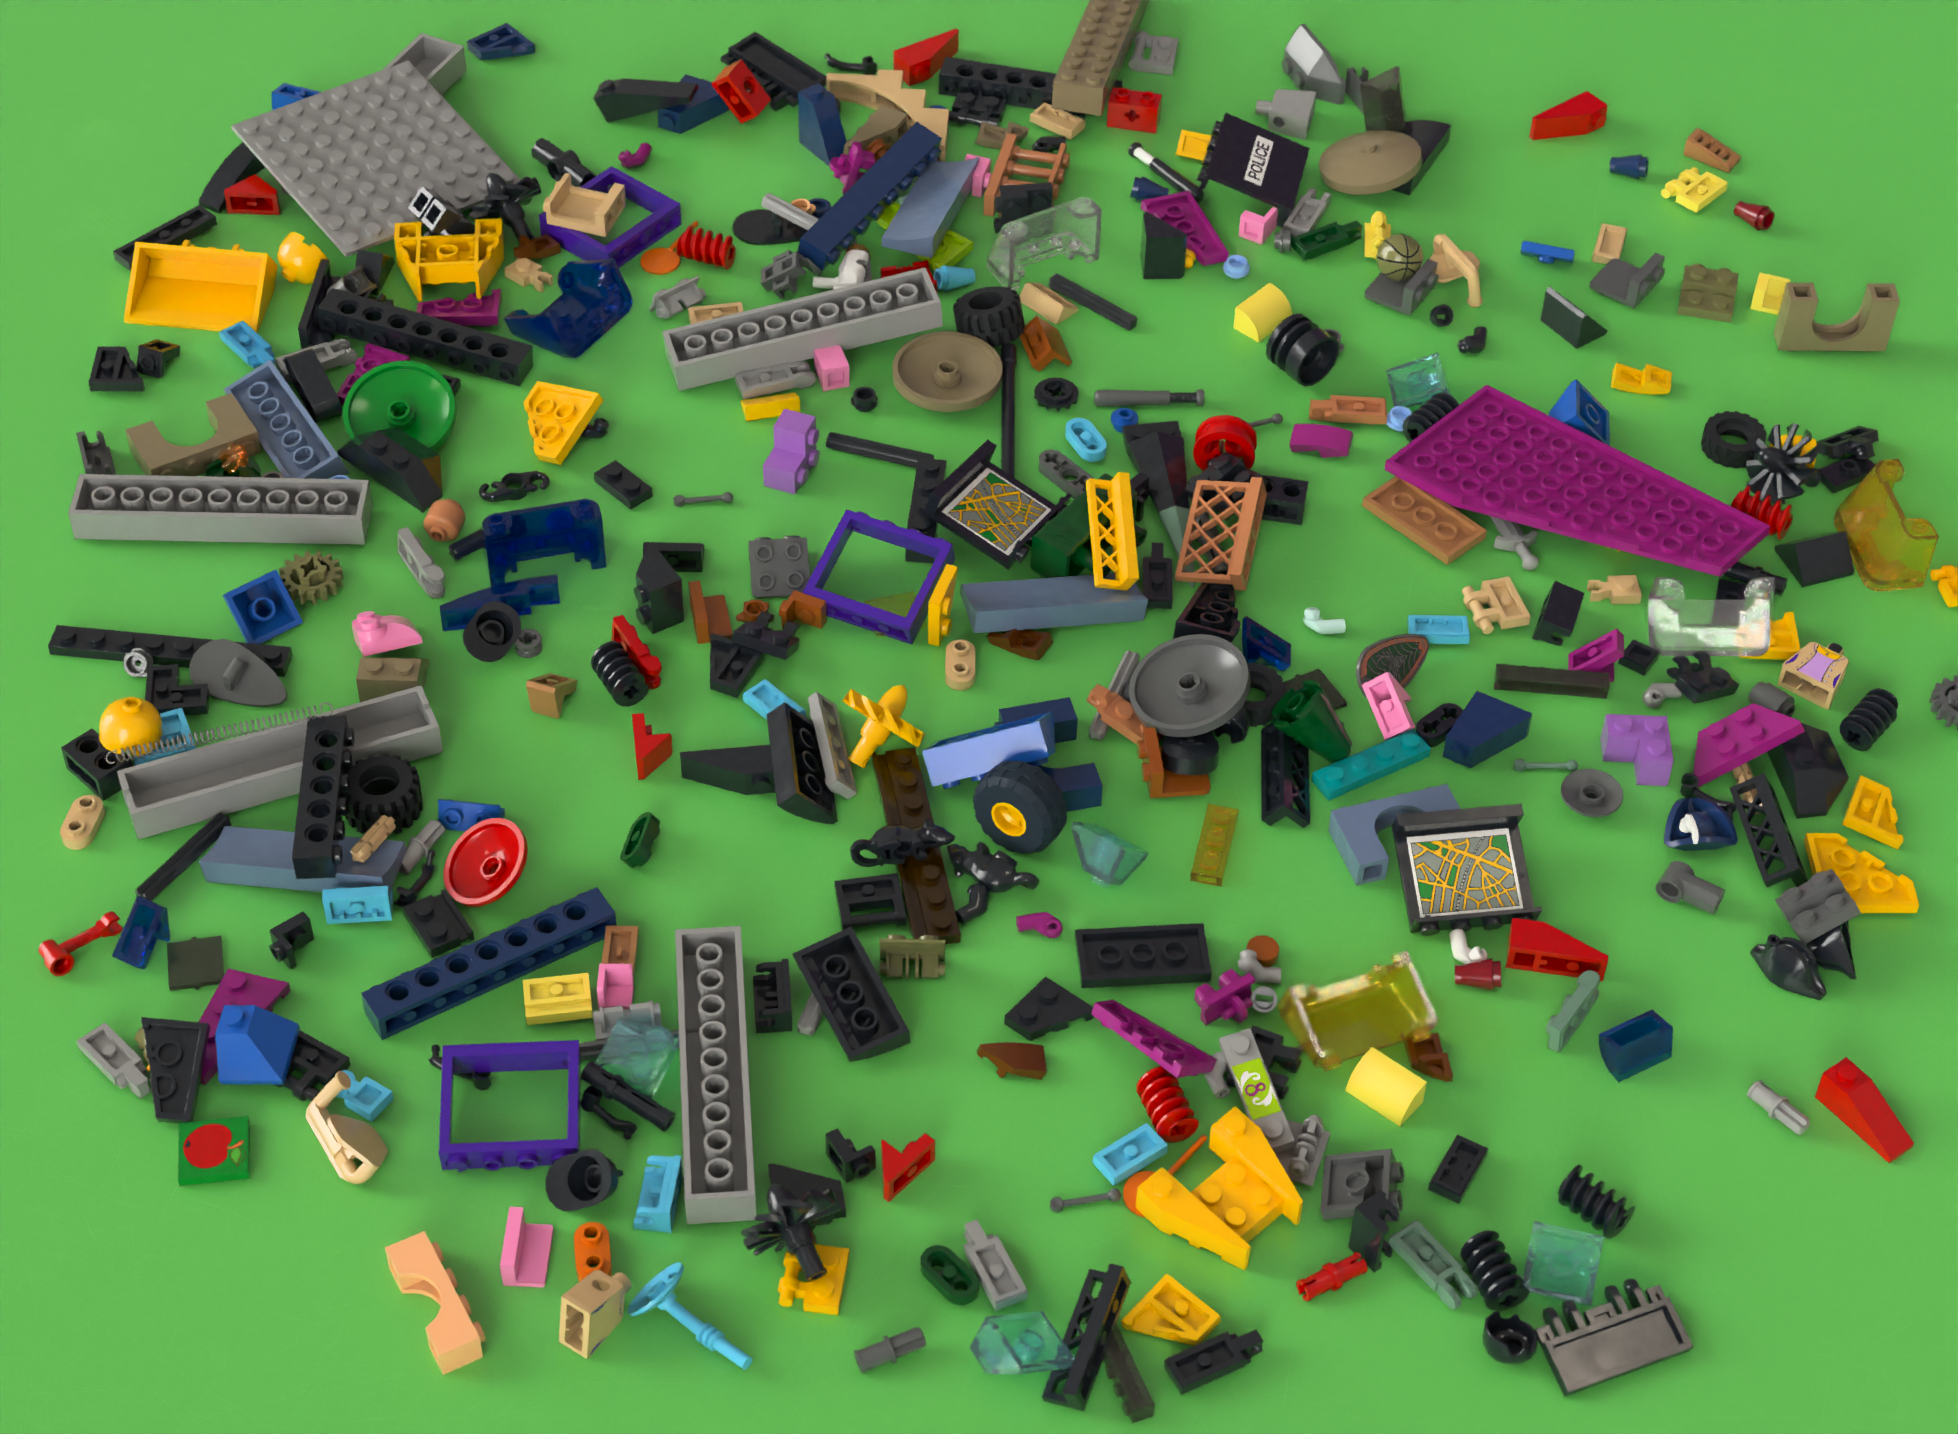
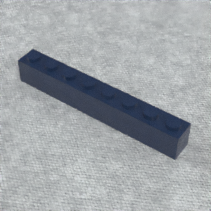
M916 122L801 237L797 253L811 260L822 272L829 264L834 265L838 261L841 252L844 249L849 250L854 244L856 237L859 234H865L870 223L873 220L877 221L882 216L887 205L892 206L897 200L899 193L902 190L904 192L907 191L916 176L920 177L926 170L927 165L930 162L934 163L941 153L939 146L942 138Z

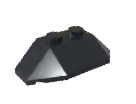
M398 427L357 435L337 451L340 457L421 512H425L431 507L433 502L442 498L440 455Z
M1801 723L1805 732L1767 751L1796 818L1826 816L1846 785L1849 776L1829 733Z

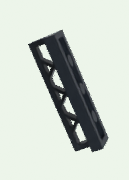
M329 259L320 260L298 326L301 350L324 342H332L336 333L320 329L318 306L327 296L328 288L342 278L331 276Z
M1270 723L1261 729L1262 821L1271 826L1287 816L1304 828L1310 824L1309 749L1299 742L1297 745L1294 739ZM1292 755H1293L1295 761L1297 762L1298 767H1297L1296 763L1294 762V760H1293V758H1292ZM1292 777H1293L1295 783L1297 784L1298 789H1297L1296 785L1294 784V782H1293V780H1292ZM1293 801H1294L1296 807L1298 808V810H1296L1295 808H1293Z
M1763 773L1730 787L1732 797L1766 887L1768 888L1789 878L1793 880L1796 887L1808 882L1776 793L1766 775ZM1755 788L1757 789L1758 793L1752 803L1742 801L1741 794ZM1756 812L1766 814L1761 827L1750 824ZM1765 835L1775 838L1770 850L1759 848ZM1773 859L1784 862L1785 869L1769 875L1768 868Z
M1110 1263L1107 1273L1089 1269L1042 1395L1045 1402L1081 1411L1085 1410L1131 1284L1123 1266ZM1096 1281L1101 1282V1289L1096 1301H1094L1091 1295ZM1091 1314L1083 1333L1080 1328L1082 1318ZM1079 1346L1071 1366L1068 1360L1070 1350ZM1067 1378L1062 1391L1063 1395L1055 1393L1058 1383Z

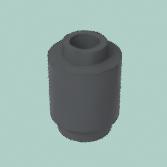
M1759 682L1749 694L1748 701L1750 703L1789 717L1795 711L1794 698L1771 683Z

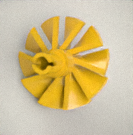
M904 685L893 686L884 693L877 704L853 689H850L842 700L846 705L868 718L860 730L861 739L847 758L865 769L877 746L881 747L882 744L884 745L891 732L917 748L925 736V733L900 718L908 697L907 689Z

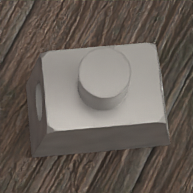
M1277 89L1275 90L1272 102L1258 99L1255 114L1269 117L1267 128L1270 131L1306 140L1314 114L1316 92Z

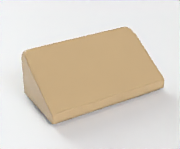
M1027 282L1020 294L1022 304L1053 324L1063 322L1079 310L1078 306L1042 283Z

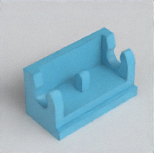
M649 1156L647 1159L648 1165H659L662 1168L655 1166L645 1167L633 1227L637 1230L672 1233L683 1179L682 1156Z

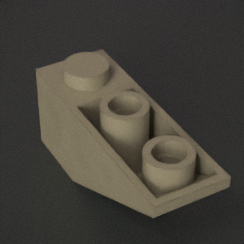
M881 105L874 114L872 113L869 116L867 122L858 128L853 138L846 142L843 154L848 156L853 141L860 142L864 151L873 141L882 138L885 144H889L892 147L908 131V113Z

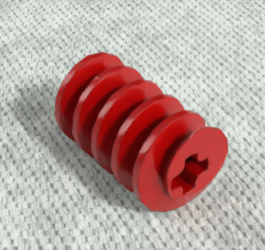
M689 225L678 240L677 256H684L689 260L694 258L697 262L704 261L708 265L713 264L719 268L723 266L726 270L730 269L736 255L733 237L728 235L723 242V234L718 233L714 239V233L711 230L704 237V229L698 228L694 234V226Z
M1748 485L1735 496L1730 506L1769 525V535L1773 536L1777 533V538L1782 540L1793 521V515L1791 514L1792 505L1789 504L1784 510H1781V500L1771 505L1772 496L1768 495L1762 501L1760 500L1761 491L1758 490L1751 496V486Z
M1162 1066L1149 1070L1139 1079L1136 1085V1092L1146 1108L1147 1115L1151 1119L1156 1133L1165 1142L1170 1143L1183 1141L1192 1136L1198 1129L1199 1122L1194 1118L1195 1113L1192 1108H1189L1190 1103L1184 1097V1091L1179 1087L1178 1079Z

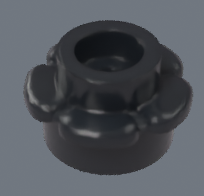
M869 387L857 388L854 391V396L851 398V404L861 412H868L878 404V397L875 391Z

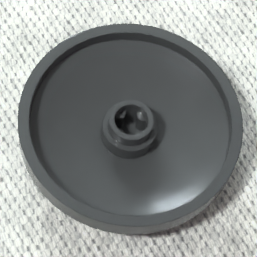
M1186 635L1157 646L1139 662L1130 679L1129 698L1137 718L1147 728L1155 727L1156 733L1165 736L1191 737L1210 732L1222 726L1238 713L1249 695L1251 675L1244 655L1231 642L1212 635Z

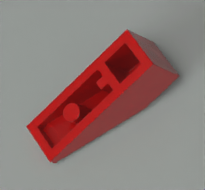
M953 29L895 50L894 70L903 71V81L908 86L931 79L942 68L945 58H952L958 52L959 30Z
M1585 91L1532 118L1529 138L1538 140L1589 134L1604 126L1608 105L1590 92Z
M1512 918L1507 942L1506 968L1576 978L1581 973H1584V971L1592 970L1598 973L1600 981H1603L1608 963V955L1545 922Z
M1845 1057L1823 1072L1815 1098L1888 1163H1891L1913 1147L1914 1142L1872 1079L1853 1062Z

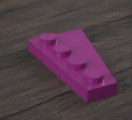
M1190 191L1141 200V209L1144 212L1156 216L1187 234L1186 248L1195 253L1196 259L1203 266L1227 260L1229 252Z
M227 969L199 1022L208 1023L210 1026L200 1084L206 1085L218 1072L215 1033L224 1005H256L272 1012L273 1005L280 997L284 999L291 991L288 982Z

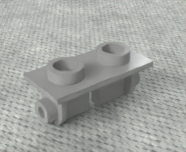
M696 276L690 280L685 278L673 288L659 290L653 296L649 311L656 310V314L660 319H668L683 311V307L679 302H682L686 309L703 302L706 293L703 288L697 287L700 277Z
M649 1000L646 1003L629 1005L630 1009H623V1006L599 1007V1011H593L596 1041L663 1032L659 1003H653L652 1000Z

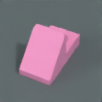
M1386 672L1362 684L1385 740L1415 728L1406 707V703L1411 701V697L1390 672Z

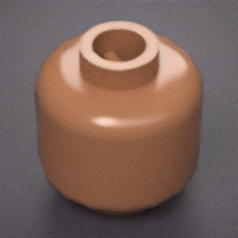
M452 499L437 500L432 503L423 521L424 529L437 542L453 541L458 537L465 523V512L461 505Z

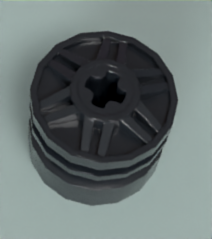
M1300 313L1285 318L1275 328L1266 346V356L1279 369L1287 372V375L1306 387L1320 382L1330 372L1338 358L1340 346L1338 340Z

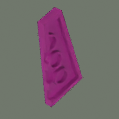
M1106 1000L1095 1002L1091 1014L1100 1020L1103 1026L1115 1031L1175 1077L1197 1076L1198 1074L1213 1070L1217 1059L1117 1001Z

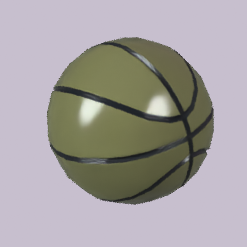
M1404 234L1392 235L1379 246L1376 256L1377 266L1388 279L1395 281L1408 280L1421 268L1423 262L1422 249L1419 243L1411 236Z

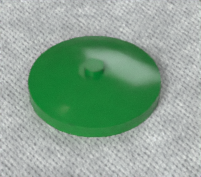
M413 361L389 362L369 370L353 384L343 406V422L350 440L357 435L398 427L432 451H436L450 436L457 416L455 397L447 380L435 369Z

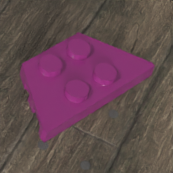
M1752 703L1699 731L1693 774L1699 779L1698 788L1805 732L1801 722Z

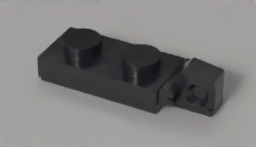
M1152 542L1151 557L1143 558L1142 594L1149 599L1147 608L1172 609V559L1163 558V543Z
M1256 1329L1240 1337L1236 1333L1230 1335L1227 1331L1164 1360V1368L1180 1394L1183 1395L1249 1364L1252 1359L1251 1357L1262 1352L1263 1339Z

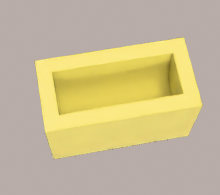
M1268 283L1235 307L1233 328L1256 342H1260L1271 334L1285 318L1292 315V309L1287 297L1275 285Z
M1371 1047L1352 1072L1345 1091L1400 1127L1423 1103L1427 1082Z

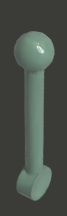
M1517 759L1514 761L1513 768L1517 772H1523L1525 769H1567L1573 772L1577 770L1578 763L1575 760H1569L1567 763H1526L1522 759Z

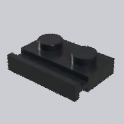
M445 889L441 890L440 895L435 897L430 895L402 907L404 917L431 958L461 946L462 941L467 939L469 941L474 940L473 930Z

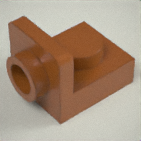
M794 590L788 600L782 602L779 609L782 629L789 620H797L806 625L822 629L827 622L826 601Z

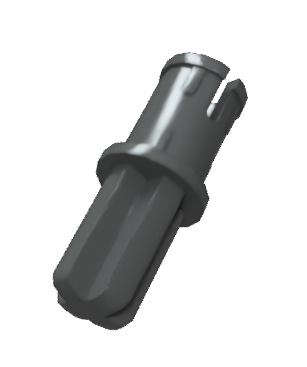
M915 1327L890 1338L885 1335L882 1337L883 1341L854 1351V1357L861 1373H864L889 1361L893 1364L896 1363V1358L925 1347L926 1339L922 1330L919 1327Z

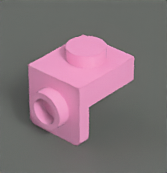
M967 154L965 160L979 157V162L972 175L971 196L982 197L992 175L990 173L991 159Z

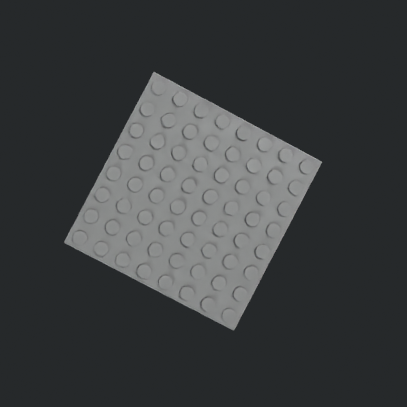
M409 61L232 125V130L345 257L356 254L357 250L364 251L394 239L395 223L422 222L408 208L421 186L439 194L444 200L449 201L462 212L477 204L488 201V199H485V196L488 195L486 178L489 173L499 174L507 183L517 184L521 180Z

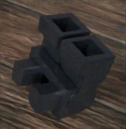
M421 186L408 206L428 227L424 236L475 234L473 223L449 201L444 200L439 194L424 186Z

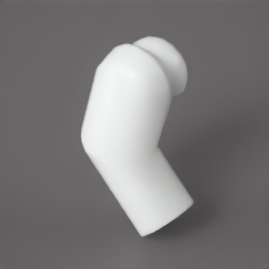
M1456 929L1450 932L1452 953L1456 960L1463 964L1487 959V952L1484 948L1480 949L1479 946L1471 949L1468 947L1463 930Z

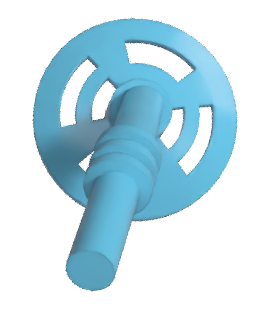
M680 1262L668 1266L657 1274L640 1290L630 1303L627 1312L631 1316L644 1314L655 1307H658L661 1311L665 1309L694 1333L696 1340L710 1351L717 1350L743 1370H746L751 1365L752 1357L726 1340L723 1332L713 1327L710 1323L704 1324L675 1300L677 1296L673 1290L676 1288L684 1271V1266Z

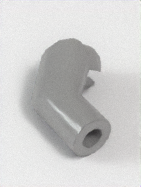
M1653 683L1644 692L1643 701L1648 707L1654 708L1658 707L1666 698H1681L1682 692L1674 686L1675 683Z
M1245 949L1241 951L1238 966L1245 975L1250 973L1255 978V983H1281V968L1263 967L1256 960L1257 953L1254 950Z
M1219 1051L1212 1055V1057L1217 1059L1213 1070L1204 1073V1077L1215 1097L1222 1099L1227 1097L1231 1090L1223 1077L1224 1073L1229 1071L1222 1051Z

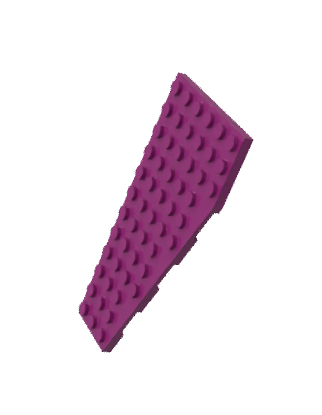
M1485 385L1385 461V471L1452 506L1719 577L1769 534L1770 529L1769 525L1489 385Z

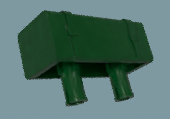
M1104 473L1099 479L1111 481L1113 477ZM1095 488L1096 496L1105 504L1108 501V491ZM1131 488L1136 546L1139 547L1147 537V530L1135 525L1138 493ZM1086 490L1051 521L1046 522L1042 529L1032 537L1030 567L1045 578L1078 576L1085 568L1094 573ZM1102 512L1099 513L1098 521L1108 530L1111 527L1110 520ZM1105 538L1100 541L1103 551L1111 546ZM1107 565L1102 568L1103 578L1111 571Z

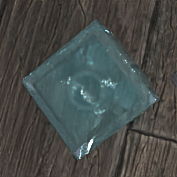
M1438 352L1386 370L1394 407L1403 406L1409 408L1425 404L1427 400L1440 392L1451 395L1446 373Z
M619 1018L595 1063L613 1075L619 1074L624 1077V1082L652 1099L679 1047V1039L673 1037L672 1033L665 1027H647Z
M1534 1221L1522 1286L1527 1287L1530 1293L1591 1306L1604 1236Z

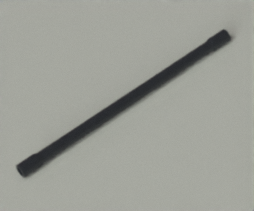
M1008 343L1006 345L1003 344L1000 348V359L1003 369L1001 391V469L1015 478V368L1017 365V348L1014 344Z

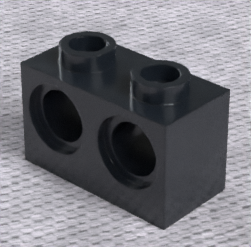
M1263 475L1267 482V485H1265L1267 497L1262 519L1302 525L1308 481Z
M92 728L61 747L66 768L103 801L121 790L117 771L133 767L131 759L125 760L129 758L126 753L123 762L117 759L115 753H109L107 760L109 762L115 761V763H108L106 755L110 750L102 745L99 740V734ZM117 754L118 758L122 761V754Z

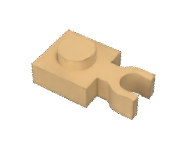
M518 258L504 268L505 277L524 288L532 284L537 291L542 293L544 291L543 283H547L550 286L553 285V276L543 272L542 266L530 259Z
M1636 575L1607 576L1606 582L1588 580L1587 591H1591L1590 602L1610 598L1611 604H1640L1642 594Z

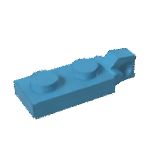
M244 321L219 331L220 339L252 368L259 367L269 360L274 364L275 356L271 345Z

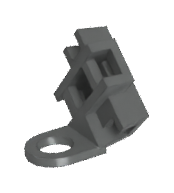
M788 250L773 257V263L761 269V284L767 292L773 290L780 299H783L784 292L791 290L793 293L797 292V278L806 274V270L803 267L817 276H820L822 271L808 258Z

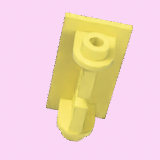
M1382 211L1375 212L1371 216V222L1365 223L1364 257L1376 259L1379 246L1385 239L1391 236V224H1386L1387 217Z

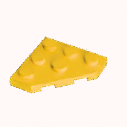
M537 381L523 403L529 417L527 421L530 435L535 444L533 446L534 452L540 461L558 465L562 464L604 401L599 393Z
M1806 833L1804 844L1812 876L1832 868L1861 913H1917L1919 901L1911 879L1903 874L1899 877L1884 868L1886 863L1865 850L1860 853L1847 844L1848 839L1838 833Z

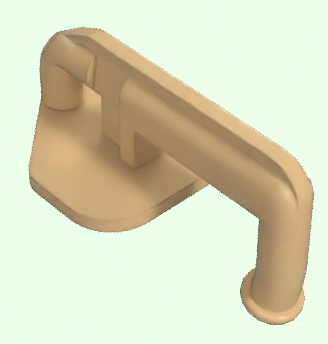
M1445 234L1436 235L1433 239L1434 252L1430 260L1438 262L1436 274L1439 275L1437 283L1449 282L1464 276L1468 282L1469 297L1467 298V304L1471 307L1481 306L1483 299L1481 297L1478 272L1480 268L1479 259L1470 251L1459 250Z
M338 1071L335 1077L310 1102L306 1110V1118L339 1177L353 1184H361L366 1182L378 1170L388 1153V1149L378 1132L366 1122L337 1114H329L326 1107L343 1089L347 1090L351 1087L349 1076L343 1071ZM356 1157L363 1162L359 1168H357L353 1161Z

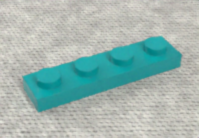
M1412 729L1313 772L1311 781L1330 801L1430 757L1431 748Z

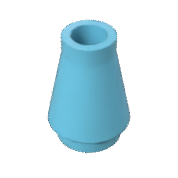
M942 265L935 270L934 280L937 281L938 290L947 292L968 284H974L975 272L973 268Z

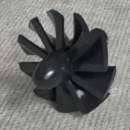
M489 173L486 178L488 195L485 196V199H488V201L471 208L473 211L469 214L471 219L475 222V219L501 217L504 224L512 228L518 241L521 235H525L530 240L534 239L535 236L524 220L526 216L521 205L530 204L532 197L541 194V187L536 177L532 179L524 177L517 184L507 183L499 174Z
M1795 423L1787 427L1788 436L1783 446L1781 444L1779 424L1773 426L1768 437V441L1774 447H1768L1760 438L1757 439L1755 442V460H1747L1746 469L1751 479L1747 486H1751V491L1754 494L1760 490L1761 500L1770 495L1772 496L1771 503L1775 504L1778 500H1781L1783 505L1785 504V499L1800 496L1805 492L1800 487L1801 485L1805 484L1810 488L1811 486L1814 488L1820 483L1821 473L1818 469L1806 466V464H1811L1820 451L1819 445H1816L1809 452L1800 456L1803 447L1812 440L1811 431L1806 429L1802 439L1795 446L1793 440L1799 428V425Z
M779 1183L772 1184L768 1188L767 1193L770 1214L757 1215L754 1218L755 1221L764 1222L743 1229L741 1232L746 1237L743 1239L746 1249L749 1251L755 1248L753 1254L758 1256L778 1244L775 1248L776 1252L785 1247L788 1253L796 1256L807 1282L815 1281L823 1277L827 1270L823 1266L814 1246L816 1244V1236L813 1231L816 1225H829L833 1221L834 1213L841 1211L840 1204L831 1189H827L822 1193L815 1189L809 1190L798 1201L787 1187Z

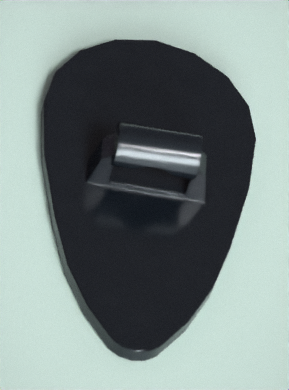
M762 209L742 213L733 223L734 235L739 240L753 245L797 242L807 232L802 227L770 210Z

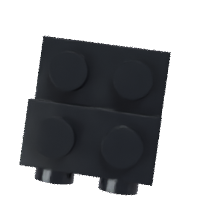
M1052 183L999 186V196L994 198L995 212H998V217L994 218V231L999 233L1000 240L1026 239L1027 232L1051 231Z
M1224 452L1221 456L1211 459L1208 468L1201 474L1193 476L1185 490L1192 501L1197 480L1250 483L1251 477L1263 478L1264 485H1267V482L1263 475L1246 468L1241 459ZM1203 490L1201 498L1208 502L1217 496L1218 493L1215 490ZM1234 492L1228 498L1235 504L1244 498L1245 492ZM1222 500L1211 509L1216 515H1219L1229 506ZM1233 513L1224 520L1230 519L1235 513Z

